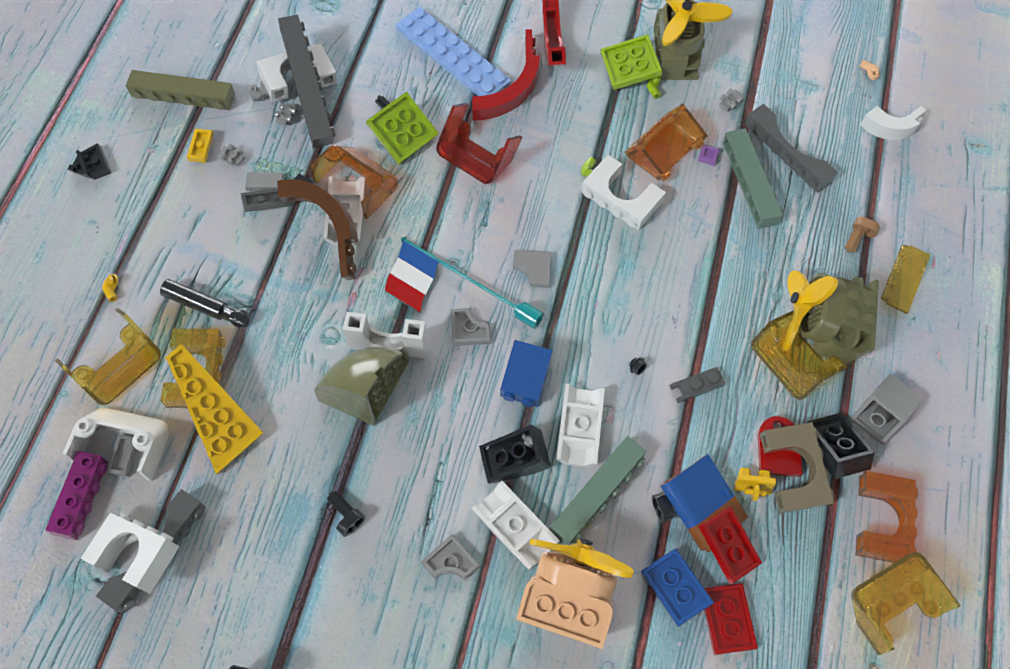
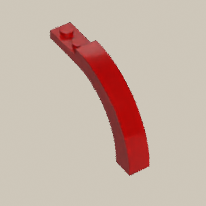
M542 0L547 65H566V52L562 43L559 0Z
M525 29L526 62L521 75L513 84L502 91L485 96H472L473 121L487 120L504 115L522 104L531 94L537 82L540 55H536V49H533L536 40L535 36H532V29Z

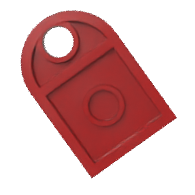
M780 416L766 419L760 426L757 434L759 471H770V474L773 476L800 477L802 475V466L799 453L783 450L764 454L760 433L763 431L774 429L773 423H779L782 427L795 424L789 419Z

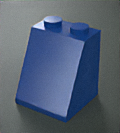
M514 340L500 388V396L510 402L514 400L521 402L527 407H538L550 370L553 350Z

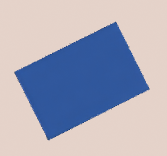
M676 548L641 571L677 627H680L714 604Z

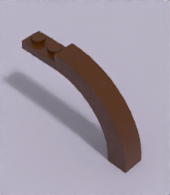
M295 179L278 180L279 199L287 203L294 201L311 202L320 206L327 213L337 235L341 278L354 280L356 265L353 260L355 250L352 243L359 241L355 224L344 205L335 196L312 183Z

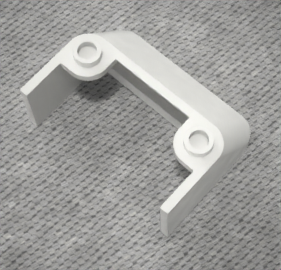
M102 407L76 422L62 453L73 462L77 451L85 452L90 437L97 428L134 436L132 439L134 448L144 452L137 471L148 481H152L171 431L165 421Z

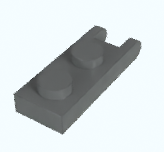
M278 188L241 193L244 212L293 205V202L287 203L279 199Z
M718 367L674 382L669 387L671 390L679 388L682 396L678 397L676 401L681 403L724 387L726 383Z

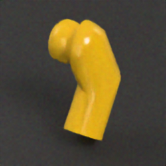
M109 274L102 285V290L109 302H115L118 299L115 293L118 285V276L115 274Z

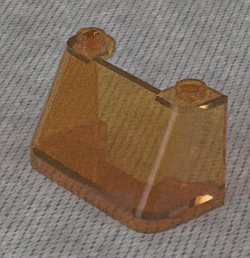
M682 103L661 117L629 146L624 153L655 179H662L664 181L671 176V168L691 149H699L704 144V140L708 135Z

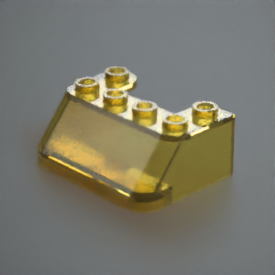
M912 552L855 587L851 592L856 623L878 655L895 649L892 645V636L884 624L914 604H917L922 613L928 618H937L961 606L928 560L918 552Z

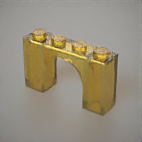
M173 328L170 341L171 349L175 350L182 344L191 354L205 357V370L219 384L221 380L219 368L223 364L222 348H225L226 338L222 335L219 329ZM163 382L160 399L162 404L166 408H188L178 384Z

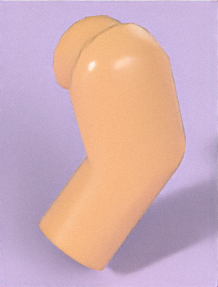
M863 59L859 67L867 71L868 77L871 80L878 79L880 76L878 66Z

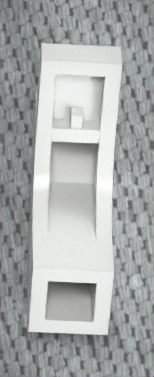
M876 106L865 115L860 126L879 138L888 140L904 139L914 134L924 119L922 116L926 109L920 106L910 115L898 118L888 115L880 107Z

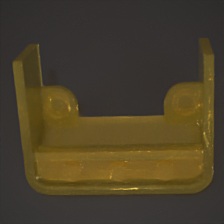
M119 308L115 309V311L127 323L120 331V339L126 346L97 371H94L87 365H80L71 372L58 358L55 360L100 405L110 404L156 364L161 357L160 349Z

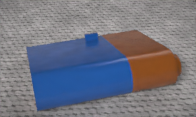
M709 454L704 455L684 471L660 485L701 551L710 552L711 549L700 531L699 525L730 506L733 508L740 523L748 518V515Z

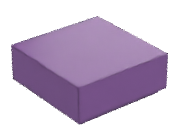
M703 144L698 161L715 166L720 149Z

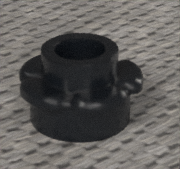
M644 358L632 359L629 364L630 372L636 375L642 374L647 367Z

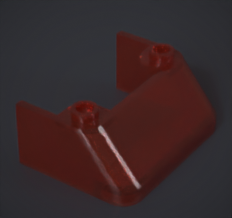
M469 104L452 105L436 145L438 155L483 184L494 182L512 162L523 137L519 135L508 138L504 147L498 149L496 155L469 139L471 127L463 120Z

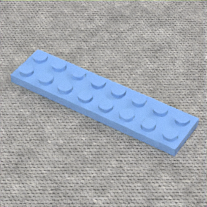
M418 7L396 24L398 31L476 95L494 94L511 85V79L421 7Z

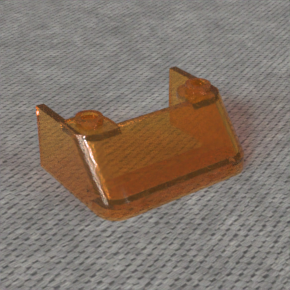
M330 146L309 165L313 181L316 184L339 161L365 177L366 185L371 190L361 201L364 218L366 219L398 188V179L394 174L354 147Z

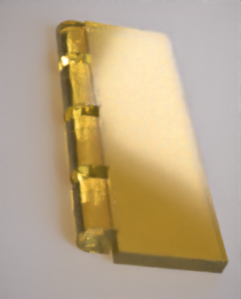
M901 245L897 255L898 258L894 262L892 272L881 295V300L885 301L887 305L907 314L930 254L911 245Z

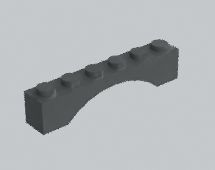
M762 104L748 114L745 122L747 128L759 137L760 141L764 142L773 153L777 154L786 165L794 170L810 188L818 193L833 182L838 172L825 160L807 156L790 145L778 128L776 115L765 104Z
M180 489L167 506V518L163 533L173 537L172 542L177 545L182 538L189 534L193 523L202 517L206 507L199 500ZM126 572L109 578L96 595L98 599L121 614L128 611L133 606L137 595L143 592V590L122 580Z

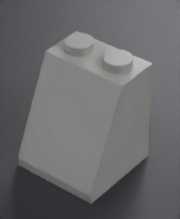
M890 373L850 419L881 444H884L907 421L923 398Z

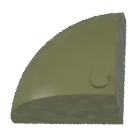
M370 347L352 352L337 361L324 374L315 387L316 397L319 402L374 426L406 369L410 358L406 353L385 347Z

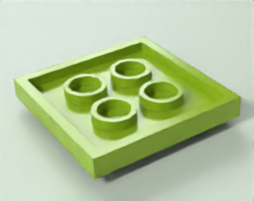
M648 34L600 49L613 90L662 76V69Z
M407 91L365 122L398 165L439 134Z

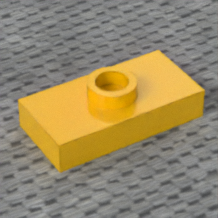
M194 130L187 154L188 161L206 163L214 136L212 130Z

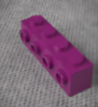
M77 451L45 531L55 536L78 540L79 535L84 530L85 519L92 510L93 499L100 490L101 479L106 474L108 467L106 459L100 455Z

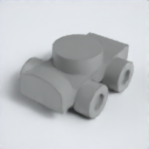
M263 81L260 82L261 87L259 88L256 84L251 85L252 91H249V94L253 101H262L263 98L270 97Z
M729 89L727 91L729 96L723 94L720 97V107L725 111L730 108L735 109L737 102L739 104L743 102V95L737 90Z
M281 103L279 109L282 111H276L274 117L277 118V123L286 126L288 122L291 123L293 121L292 115L297 114V106L290 103L286 105Z
M229 144L227 147L224 146L218 153L219 158L222 161L227 159L228 164L231 166L234 164L239 166L245 159L242 155L244 152L239 148L234 151L235 147L232 144Z

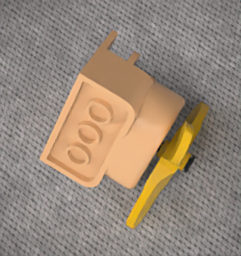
M530 539V545L557 553L545 552L541 555L536 574L531 577L525 587L516 620L603 649L614 610L612 597L617 584V576L632 578L634 570L610 555L595 550L592 546L593 542L587 539H578L575 544L571 545Z

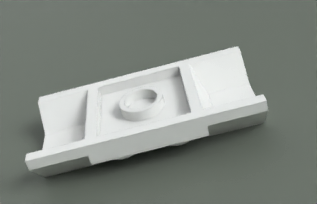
M329 176L328 192L335 196L347 209L355 224L358 241H361L365 177H360L356 182H346ZM326 213L323 239L334 246H338L334 225Z
M565 384L556 460L565 465L578 467L597 465L605 389L600 388L590 391L576 389L570 384Z
M503 481L481 503L472 507V510L528 570L539 564L543 553L552 551L530 545V539L557 544L560 541Z

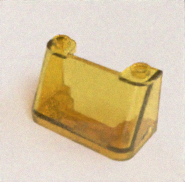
M794 310L769 321L752 340L751 346L756 355L791 395L798 400H803L842 373L847 366L836 356H831L824 361L799 333L800 328H798L789 350H782Z

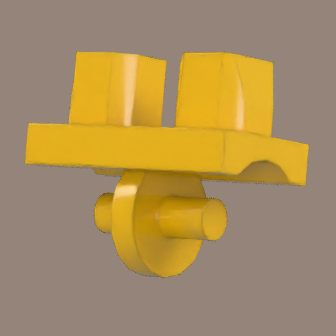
M740 468L734 484V490L743 491L744 494L751 495L752 501H757L759 496L765 497L772 494V489L776 485V479L771 478L770 471L761 470L757 476H751L749 468Z

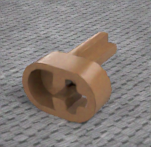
M857 217L852 225L853 231L844 247L847 250L846 252L854 253L863 235L871 238L876 237L880 230V225L866 217Z

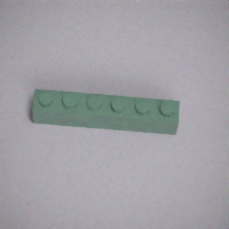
M746 128L726 132L722 144L757 228L761 229L778 225L783 217V210L778 205L776 193L772 191L770 179L766 177L764 166L759 161L758 152L753 147L751 136L748 135Z
M627 436L551 524L549 530L564 545L575 544L576 540L581 539L583 536L580 534L584 528L589 529L595 522L593 517L597 512L601 514L606 509L608 499L610 497L614 499L621 490L619 486L623 481L627 483L634 475L632 473L635 467L639 469L646 460L644 458L646 450Z

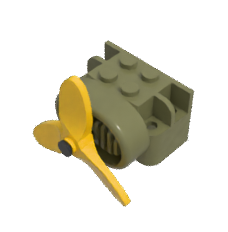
M665 0L666 3L663 8L657 9L653 28L656 56L662 69L661 80H698V68L701 62L702 49L705 46L704 23L727 20L731 17L733 10L727 5L718 3H697L695 0Z
M797 270L789 273L787 286L794 312L782 350H789L798 328H800V332L804 337L813 340V348L817 354L842 364H847L875 350L879 280L875 279L864 286V281L860 277L848 280L820 273L808 282L805 275Z

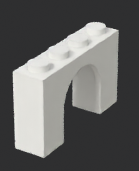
M322 44L307 47L308 51L312 50L314 61L311 62L313 66L316 65L318 72L316 79L317 81L320 80L322 88L337 84L336 71ZM287 53L256 61L258 73L271 101L275 102L289 98L287 85L283 78V75L291 69Z
M607 155L583 181L581 192L585 197L597 202L600 207L612 212L615 217L624 220L630 227L640 230L663 203L666 192L651 183L635 199L622 200L611 193L609 186L620 175L622 163Z
M346 313L343 332L349 349L361 350L370 347H385L406 353L409 357L425 359L428 345L425 321L405 319L403 333L391 334L371 327L366 314Z
M110 513L80 559L108 573L123 549L130 543L139 540L138 554L122 580L151 594L179 546L173 543L174 538L162 532L161 535H158V530L150 526L145 529L146 525L135 519L133 522H130L132 519L122 513L119 516Z

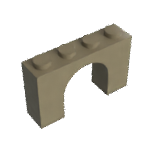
M812 422L765 430L760 433L764 454L783 450L795 451L805 459L809 468L808 479L802 487L775 493L779 514L827 506L834 503V492L828 483L829 473L827 468L824 467L822 460L823 451L817 441L818 432Z

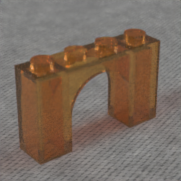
M865 471L859 476L858 496L878 499L888 503L895 510L899 525L896 533L893 535L864 530L857 534L855 556L908 565L917 556V549L914 547L917 537L915 519L918 514V509L915 507V499L918 496L916 480Z

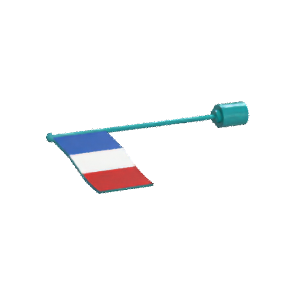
M403 236L401 238V250L387 278L385 292L421 314L423 301L434 281L437 267L440 263L515 308V318L531 328L536 329L544 317L542 311L525 301L515 305L406 239L407 237Z

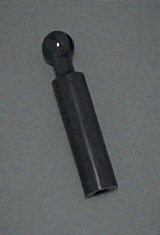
M166 279L161 285V296L218 320L224 319L238 328L246 326L249 322V316L246 311L229 307L224 301L171 279Z

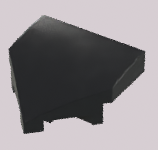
M98 143L82 152L77 150V156L73 164H70L68 167L69 171L93 180L111 173L102 147Z

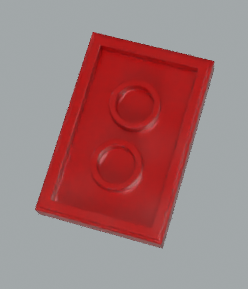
M731 506L698 526L729 584L735 583L762 564Z
M743 583L704 588L714 602L713 605L704 610L714 656L757 650L758 646Z

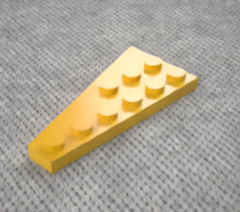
M181 344L166 356V360L217 475L263 434V431Z

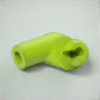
M660 76L649 79L647 83V89L654 99L661 96V92L658 90L659 82L661 81Z
M589 157L582 165L581 174L583 177L586 176L587 178L593 171L591 168L596 163L594 158Z

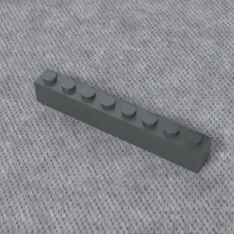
M298 14L278 18L281 36L312 147L316 148L333 144V137H336L334 127L329 125L331 117L329 111H325L324 106H327L325 96H321L320 93L322 85L320 80L317 81L316 76H318L316 65L313 66L311 62L314 61L312 50L308 51L307 48L310 44L308 36H304L303 33L305 31L304 22L300 21Z

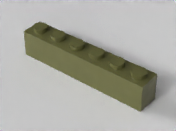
M138 70L131 71L126 83L129 94L134 98L210 107L219 110H230L235 96L231 83Z

